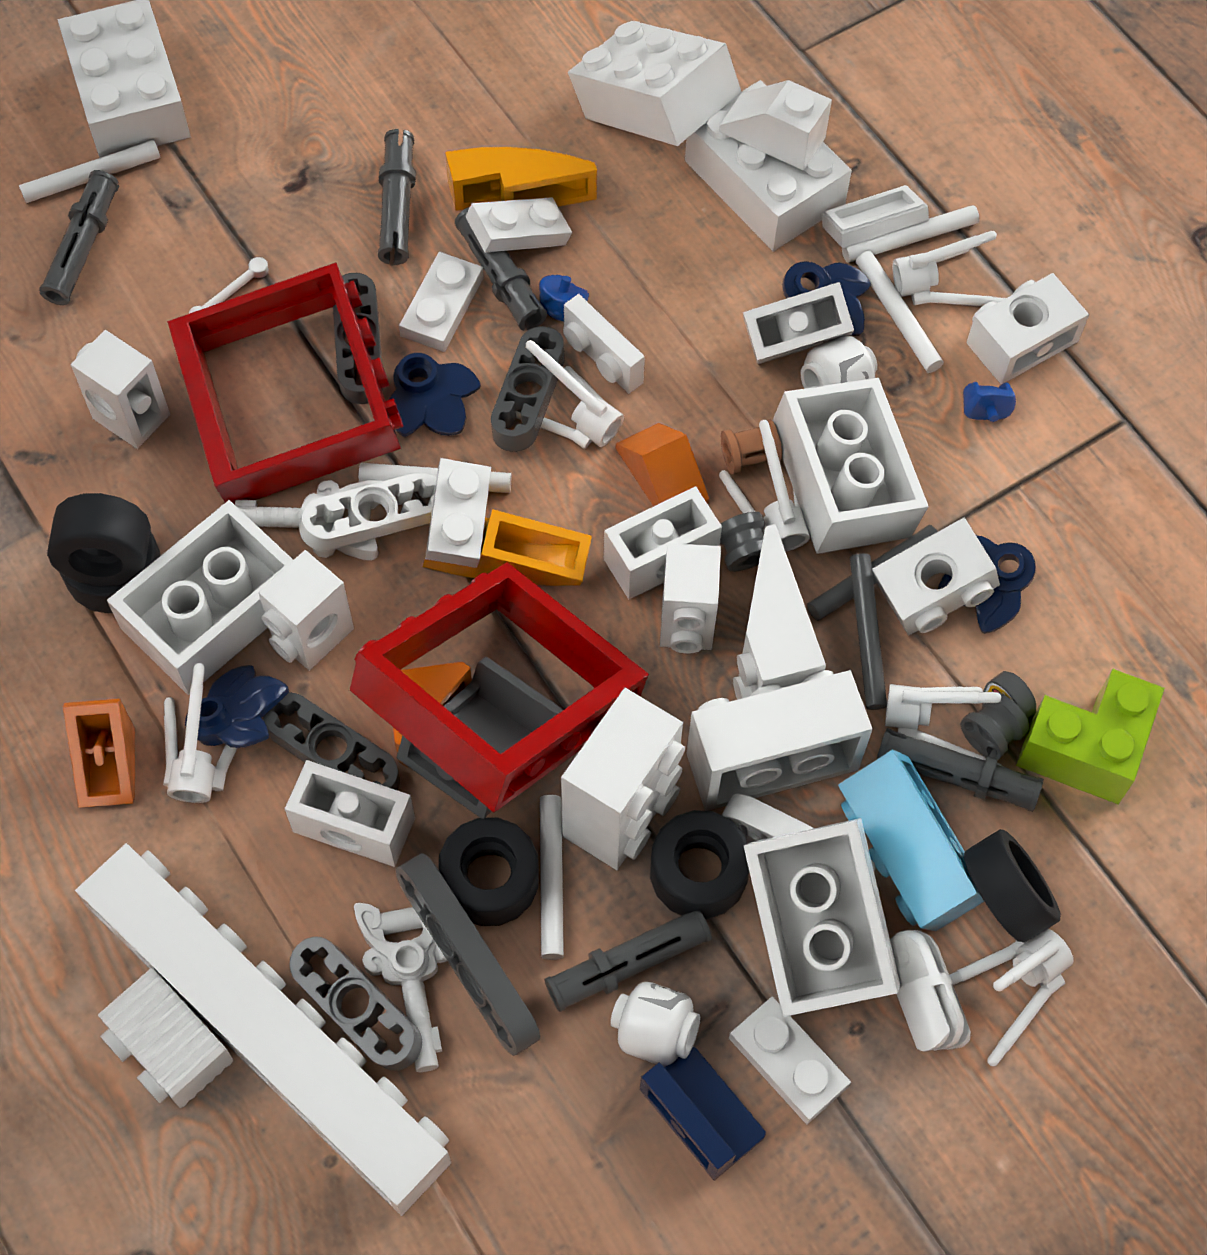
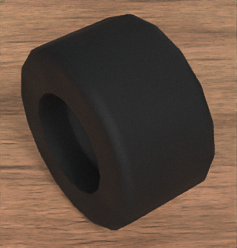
M83 493L68 497L56 507L47 556L51 565L63 576L79 583L93 586H118L126 584L144 569L151 525L147 515L137 505L120 497L102 493Z
M692 810L672 818L660 829L652 845L650 880L656 896L670 911L681 916L693 911H701L707 920L725 914L740 900L749 878L750 872L743 846L748 843L744 833L731 819L713 811ZM693 848L707 849L715 853L721 861L719 876L708 882H695L684 877L678 867V861L682 853Z
M499 817L474 819L460 825L449 835L439 854V872L473 924L478 926H501L517 919L531 906L539 888L538 854L531 838L517 824ZM484 855H497L508 861L511 875L503 886L495 889H480L475 887L468 878L470 863Z

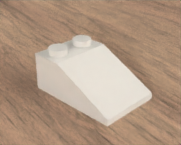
M776 524L765 526L743 653L737 655L739 676L733 678L737 700L749 697L755 690L763 686L779 684L783 688L802 683L808 676L825 671L826 667Z

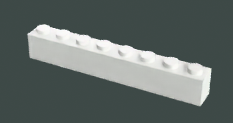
M125 843L75 890L86 907L149 969L153 968L181 1000L402 1216L451 1164L448 1151L444 1148L449 1142L447 1136L426 1116L419 1122H416L402 1108L408 1100L387 1078L383 1076L376 1083L365 1073L361 1067L367 1061L361 1053L343 1037L335 1044L321 1030L326 1024L325 1020L307 1001L301 999L295 1005L281 992L286 986L284 980L264 961H261L255 967L242 954L247 946L231 928L224 923L218 929L213 927L203 917L208 908L189 888L185 886L178 893L165 880L170 875V872L158 858L148 850L140 856Z

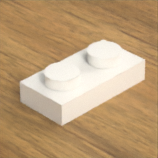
M553 197L471 203L465 216L485 253L566 246L572 234Z
M438 252L399 325L400 337L445 352L484 278L483 267Z
M577 294L565 303L563 333L568 343L579 352L584 351L596 362L599 372L607 381L611 383L617 382L628 394L642 385L645 356L581 295Z
M440 458L425 559L477 568L481 553L491 467Z
M773 996L730 1033V1041L806 1125L842 1094L851 1083L791 1016L783 1017L781 1006Z

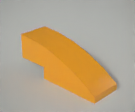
M478 147L445 152L447 179L455 211L466 209L471 206V203L553 197L557 206L560 207L597 200V168L595 162L557 152L518 147Z
M492 509L489 518L485 517L480 560L477 568L425 558L422 567L475 578L483 572L488 574L508 562L536 585L576 586L581 585L583 581L592 536Z

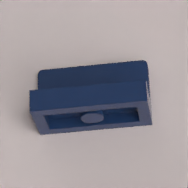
M692 1047L687 1058L678 1057L674 1063L663 1067L659 1062L641 1076L640 1091L713 1181L758 1145L766 1135L762 1126L695 1047Z

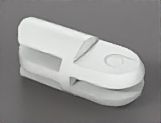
M906 930L896 933L890 939L901 985L897 997L916 1048L921 1051H936L964 1047L970 1041L971 1031L938 945L930 935L922 931Z

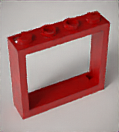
M336 262L167 321L214 486L225 503L230 500L235 505L236 500H257L401 449L395 430L404 427L394 398L387 401L384 399L381 389L390 386L380 357L371 360L368 348L376 346V342L367 318L359 320L357 318L355 308L363 306L354 280L347 283L344 282ZM336 305L374 421L238 469L204 352Z
M506 562L488 574L485 572L479 574L472 580L470 585L457 593L444 595L432 608L416 618L414 616L406 618L399 624L396 630L378 641L370 640L364 644L354 659L356 665L350 691L495 813L579 752L624 688L641 697L649 674L511 564ZM496 609L594 687L593 690L501 754L401 671L402 668Z

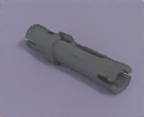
M399 129L389 130L384 136L385 160L384 165L380 167L379 183L382 185L383 191L378 258L382 262L389 264L390 251L394 247V265L403 264L409 258L411 188L415 186L416 170L412 167L414 135L407 130H403V141L399 146Z
M93 170L90 173L80 201L71 206L68 214L70 219L69 226L56 251L46 278L39 288L40 295L51 303L57 305L69 304L70 296L86 263L95 238L107 226L108 218L106 213L115 192L119 189V182L114 176L105 171Z
M470 207L464 209L457 215L455 226L467 241L483 270L489 276L493 284L492 292L495 297L507 305L521 330L527 329L528 331L539 327L545 321L547 312L530 288V278L523 269L518 268L514 264L507 251L484 252L465 217Z
M886 728L877 755L878 759L893 749L908 756L918 774L973 791L976 798L985 800V797L988 796L1015 804L1032 812L1035 809L1044 780L1040 777L1037 778L997 765V759L988 756L986 760L971 757L924 740L906 736L889 728Z
M701 911L686 913L608 951L603 952L599 948L588 953V960L555 976L545 978L546 988L556 1009L561 1012L566 1007L602 990L609 994L618 989L619 982L661 964L667 959L703 942L711 941V931Z

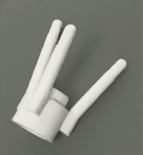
M989 231L927 253L894 259L892 269L895 288L901 297L911 295L914 306L925 303L984 306L992 301L996 303L1001 302L1006 298L930 292V286H936L939 282L936 263L967 253L971 248L996 239V232Z
M527 341L526 348L581 400L571 418L572 421L577 423L576 429L545 417L540 428L571 439L583 449H586L591 442H594L599 447L608 444L620 429L624 421V415L604 401L570 366L563 368L534 341ZM516 411V418L522 420L521 412Z
M761 420L759 428L763 439L762 442L778 501L769 504L764 509L765 516L763 519L765 526L776 524L786 552L803 546L810 539V535L794 489V503L792 500H789L770 425L767 420ZM722 470L719 473V477L742 513L755 512L729 473Z
M201 663L195 664L193 668L184 750L179 752V757L175 701L171 697L166 698L164 701L166 771L163 785L168 787L167 795L171 798L191 803L210 801L212 790L223 791L226 772L237 748L225 745L216 767L211 764L212 756L210 754L196 750L204 678V665Z
M890 684L885 726L896 727L899 733L986 760L984 756L917 729L918 725L929 726L932 703H999L1001 695L997 692H983L981 687L920 688Z
M1046 929L1027 942H1018L1016 940L1010 946L949 975L953 985H956L1013 959V968L994 982L993 988L996 991L1004 990L1020 978L1029 986L1035 987L1038 984L1041 986L989 1055L987 1062L990 1066H996L1047 999L1065 984L1061 973L1072 966L1074 962L1073 955L1066 942L1053 930Z

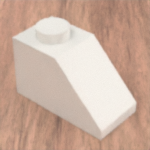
M790 80L746 91L740 95L719 125V132L800 170H804L826 137L832 99Z

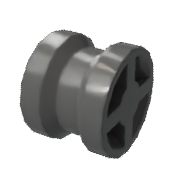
M747 512L722 522L720 544L724 545L727 552L724 559L727 569L737 572L758 566L764 536L763 528L765 526L762 514L760 512Z
M999 693L1001 695L999 703H982V709L979 712L969 713L960 723L961 730L972 747L983 756L997 760L1006 754L1008 743L1012 740H1021L1030 730L1029 721L1020 707L1001 693Z

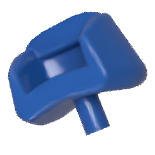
M548 275L539 282L540 303L547 314L556 320L564 322V304L577 294L588 301V291L571 283L569 276Z
M978 382L970 383L963 390L964 414L970 419L990 420L991 422L1005 419L1015 409V393L1008 382L1001 384L999 387L981 386Z

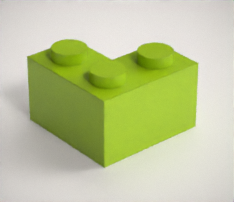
M1112 669L1097 695L1092 712L1045 695L1031 721L1030 730L1026 735L1016 766L1119 805L1135 781L1165 688Z

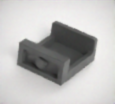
M484 657L477 663L472 681L444 705L446 709L500 754L563 711L553 701L544 697L488 657ZM402 736L396 757L398 760L478 817L484 819L492 812Z

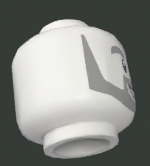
M841 336L818 345L807 353L804 366L801 369L802 385L805 389L875 378L877 360L873 351L869 347L864 346L862 342L852 336Z
M642 982L635 987L630 996L626 994L619 996L612 1012L611 1026L618 1029V1044L623 1052L654 1064L660 1062L663 1066L674 1063L678 1057L685 1059L689 1055L698 1033L700 1014L693 1012V1003L688 995L653 982Z

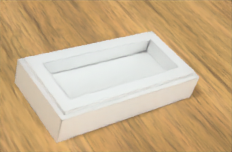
M906 185L826 210L822 213L823 228L842 248L929 221L928 205Z

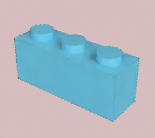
M892 749L838 784L846 798L841 803L848 820L861 818L864 831L873 845L869 849L870 858L882 876L885 878L890 876L900 892V895L895 897L896 903L903 916L912 926L918 924L922 929L937 931L984 902L966 868L963 847L908 756Z

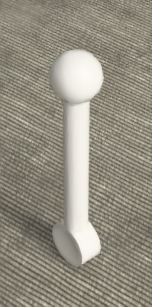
M261 257L251 259L249 270L203 306L192 307L189 314L224 302L253 278L265 277L269 271L267 261Z

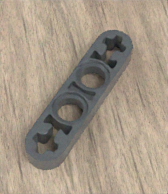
M421 853L396 868V876L404 894L501 1045L508 1053L515 1056L539 1041V1028L532 1014L431 859Z

